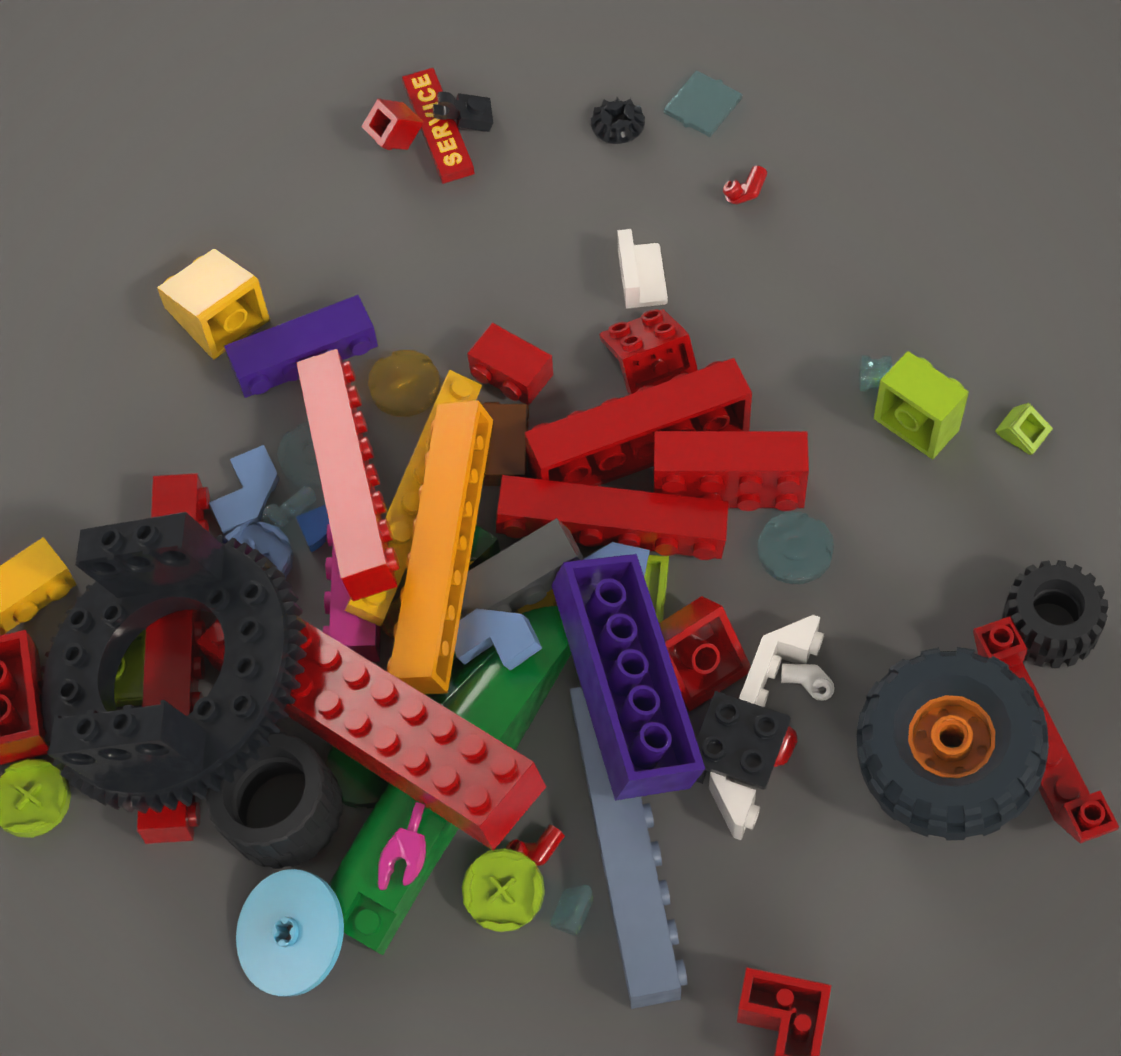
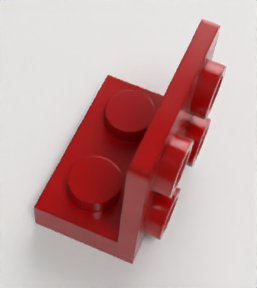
M664 309L649 310L643 313L640 318L629 322L615 323L608 330L599 333L601 342L619 360L629 394L636 393L644 386H656L670 381L678 374H689L698 371L689 333Z

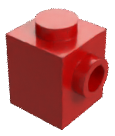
M377 99L361 127L384 149L408 150L424 122L404 102Z

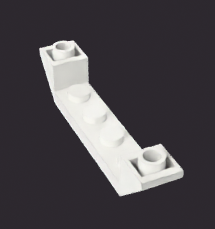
M811 615L763 635L739 699L765 707L769 691L764 689L768 677L775 679L782 659L795 664H807L810 654L818 655L824 633L818 632L820 617ZM710 772L709 790L733 838L741 840L745 829L753 830L758 818L760 806L754 805L756 790L737 784L736 780Z

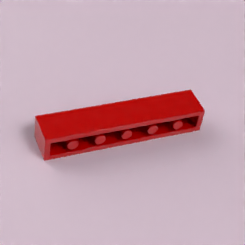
M502 475L496 533L505 534L511 538L526 537L557 518L569 529L575 542L588 547L606 546L611 542L648 549L664 556L679 554L694 556L700 560L722 559L727 536L729 501Z

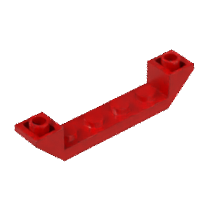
M1011 616L974 628L973 634L978 655L986 658L994 656L1008 664L1009 670L1020 679L1023 677L1034 690V696L1040 707L1043 708L1048 728L1049 749L1046 769L1038 789L1054 821L1080 844L1118 830L1119 825L1101 790L1090 794L1023 664L1028 649Z

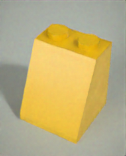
M212 249L204 256L196 258L191 265L176 275L170 276L163 284L157 287L164 308L213 360L226 352L225 345L249 336L270 321L259 280L216 249Z

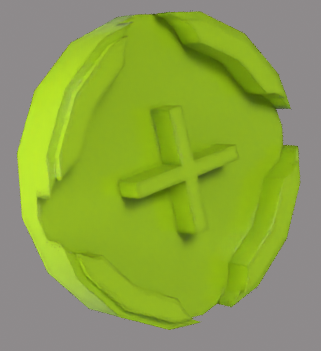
M25 759L11 764L4 770L5 773L0 777V826L4 831L16 837L33 838L48 833L62 821L69 810L71 791L68 780L62 777L61 771L43 759Z
M508 848L494 851L489 850L476 858L466 870L461 887L463 904L468 913L483 928L497 932L517 930L531 922L541 909L545 895L543 876L536 863L523 852Z

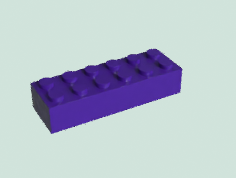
M637 554L563 562L551 586L615 801L690 789L705 770V766Z

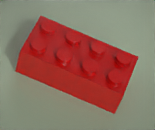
M808 431L654 432V493L729 501V508H739L743 511H754L758 508H776L780 511H792L796 508H804L809 475Z

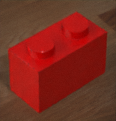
M493 322L467 353L470 373L477 381L483 384L489 383L500 389L507 398L513 401L519 400L527 405L533 402L554 375L552 355Z

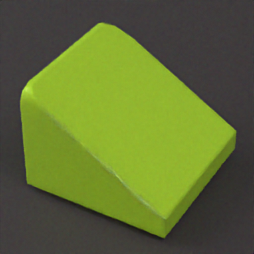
M1025 403L1014 407L995 432L1004 440L1032 455L1053 428L1030 403Z

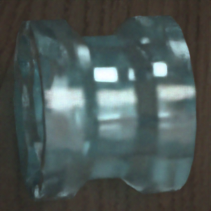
M861 355L859 391L867 392L870 388L879 389L880 380L892 368L891 356L872 359L869 355Z

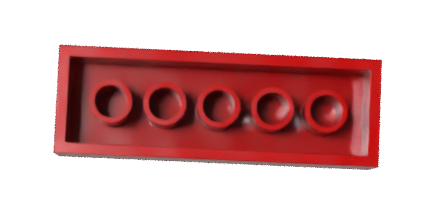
M731 358L723 362H712L705 368L689 374H678L670 381L656 386H644L636 393L625 397L608 399L597 407L585 411H574L566 418L552 423L538 424L525 432L529 472L534 479L600 486L654 466L655 431H749L752 391L735 358Z

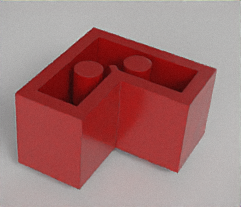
M746 967L737 1023L779 1031L774 1056H820L832 985Z

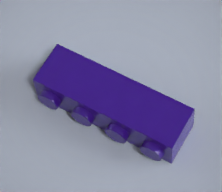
M355 295L232 342L224 347L244 398H247L254 394L265 393L270 388L285 382L298 380L299 374L296 362L334 349H338L342 360H345L355 355H363L369 350L378 347L374 326L359 295Z

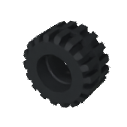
M1047 560L1041 561L1039 568L1032 564L1026 568L1024 575L1019 573L1015 578L1002 612V619L1011 616L1028 649L1024 660H1027L1029 657L1036 659L1034 665L1040 667L1043 666L1044 662L1050 663L1051 668H1060L1062 662H1065L1067 667L1075 665L1078 658L1084 660L1089 656L1091 649L1095 648L1107 621L1108 600L1103 599L1105 591L1102 585H1094L1096 578L1091 573L1086 576L1081 573L1083 567L1075 564L1073 568L1066 566V561L1058 560L1056 565H1051L1050 561ZM1045 603L1059 605L1070 613L1074 623L1069 625L1048 623L1037 614L1034 607Z

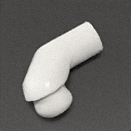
M783 663L781 665V683L801 684L813 698L820 701L827 700L833 695L834 683L818 665Z

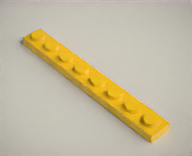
M449 370L385 516L393 535V541L387 542L388 547L394 548L400 565V569L394 571L397 586L407 566V555L411 552L414 536L413 521L417 518L420 503L419 488L423 485L426 470L425 455L429 452L432 437L431 423L435 420L437 404L476 401L482 384L452 370ZM398 587L356 601H352L350 597L345 611L381 626Z

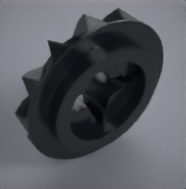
M618 96L611 102L604 99L600 107H594L591 118V127L595 135L601 140L613 144H622L634 140L642 133L645 125V116L642 113L641 106H635L631 98L627 101H621ZM621 114L624 115V120L619 119L612 125V117L617 118Z

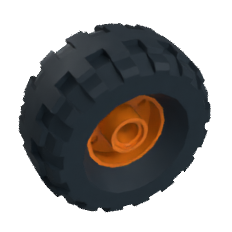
M939 647L921 651L920 656L910 660L902 659L890 667L889 672L879 682L876 681L867 694L865 704L859 715L856 733L857 755L861 773L870 794L880 804L881 809L894 821L898 820L908 826L910 831L926 837L928 835L944 837L946 841L965 840L966 837L980 834L986 836L1000 830L1001 826L1011 819H1016L1027 808L1036 791H1038L1046 769L1049 749L1048 728L1044 711L1034 696V690L1023 677L1020 679L1009 670L1008 664L996 657L986 658L975 654L974 649L957 647V651H940ZM948 745H955V746H957V747H955V748H950V747H947V746H948Z

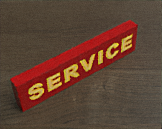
M434 68L402 76L403 86L413 111L424 122L421 131L442 184L474 175L473 163L455 120H440L433 116V104L438 105L437 94L438 92H443Z

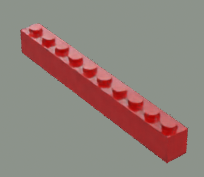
M198 473L153 476L151 518L187 512L209 532L208 521L204 520V509L210 508V493L208 487L202 486ZM201 610L174 612L158 619L146 628L142 707L160 705L161 700H165L187 716L193 711L195 703L203 698L202 692H198L199 679H204L205 663L203 656H199L200 647L196 643L206 632L205 623L201 621ZM193 795L192 803L189 806L178 801L176 810H171L164 805L159 813L149 808L147 813L138 811L137 831L145 844L193 841L194 827H199L200 806L198 802H195V795Z

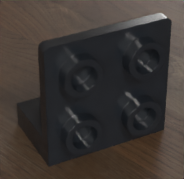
M715 691L696 740L705 766V770L696 782L703 784L706 773L709 771L762 790L766 789L790 724V716Z

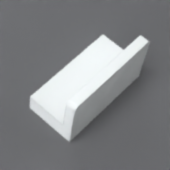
M631 229L617 230L618 256L626 309L667 304L668 296L660 245L658 243L634 245Z

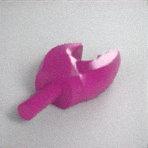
M415 803L407 830L399 828L383 848L378 864L379 890L387 889L390 876L395 871V863L399 859H405L407 863L403 877L404 886L411 884L419 875L425 861L426 842L425 836L417 833L425 804Z

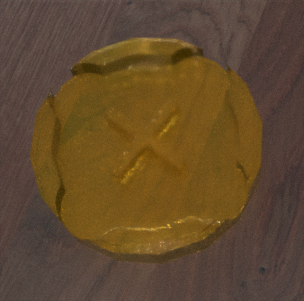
M398 350L391 352L392 356L379 359L369 373L368 387L373 403L382 412L394 417H410L424 412L434 404L440 391L441 381L436 366L427 355L415 350Z

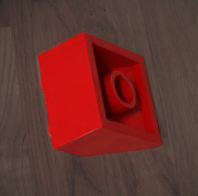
M701 596L659 623L686 710L689 712L712 698L715 691L721 692L749 673L751 665L722 605Z

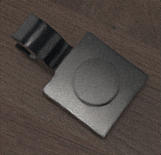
M438 92V105L433 104L434 118L440 120L454 119L457 120L458 128L490 132L493 125L490 98L458 93L455 99L449 92Z

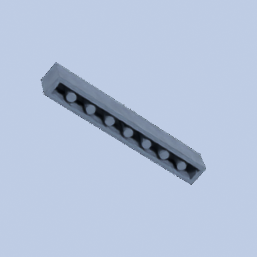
M582 687L571 688V707L631 1009L681 1000V986L688 984L683 959L675 960L672 945L679 944L675 920H667L664 905H670L671 903L666 880L659 881L656 866L662 865L658 841L650 842L648 828L654 827L650 803L642 804L641 797L615 801Z

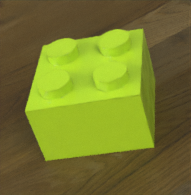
M907 351L880 380L874 420L933 460L960 430L969 391L964 389L963 385L956 379L948 378L936 370L928 360L921 357L918 358Z

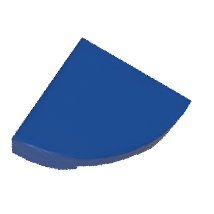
M326 505L296 516L310 552L320 548L326 542L327 525L330 524Z

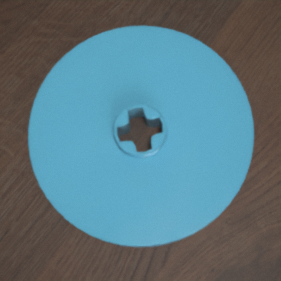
M287 869L266 877L252 890L242 907L238 919L236 947L242 969L256 987L271 995L292 997L312 990L327 977L337 961L344 935L342 909L333 889L322 878L311 872ZM288 925H293V927L289 931L287 929ZM290 933V936L292 938L290 940H286V937Z

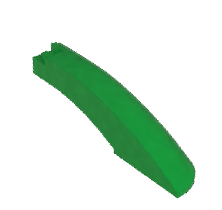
M558 606L540 607L522 613L529 620L542 646L541 650L511 671L503 665L496 650L442 706L516 750L572 654ZM391 783L386 787L329 882V886L336 894L342 909L344 933L381 955H384L419 892L459 829L425 806L417 833L425 836L426 842L425 861L419 875L411 884L404 886L403 877L407 863L405 859H399L395 863V871L390 876L387 889L379 890L378 864L382 850L399 828L407 830L415 803L418 802Z

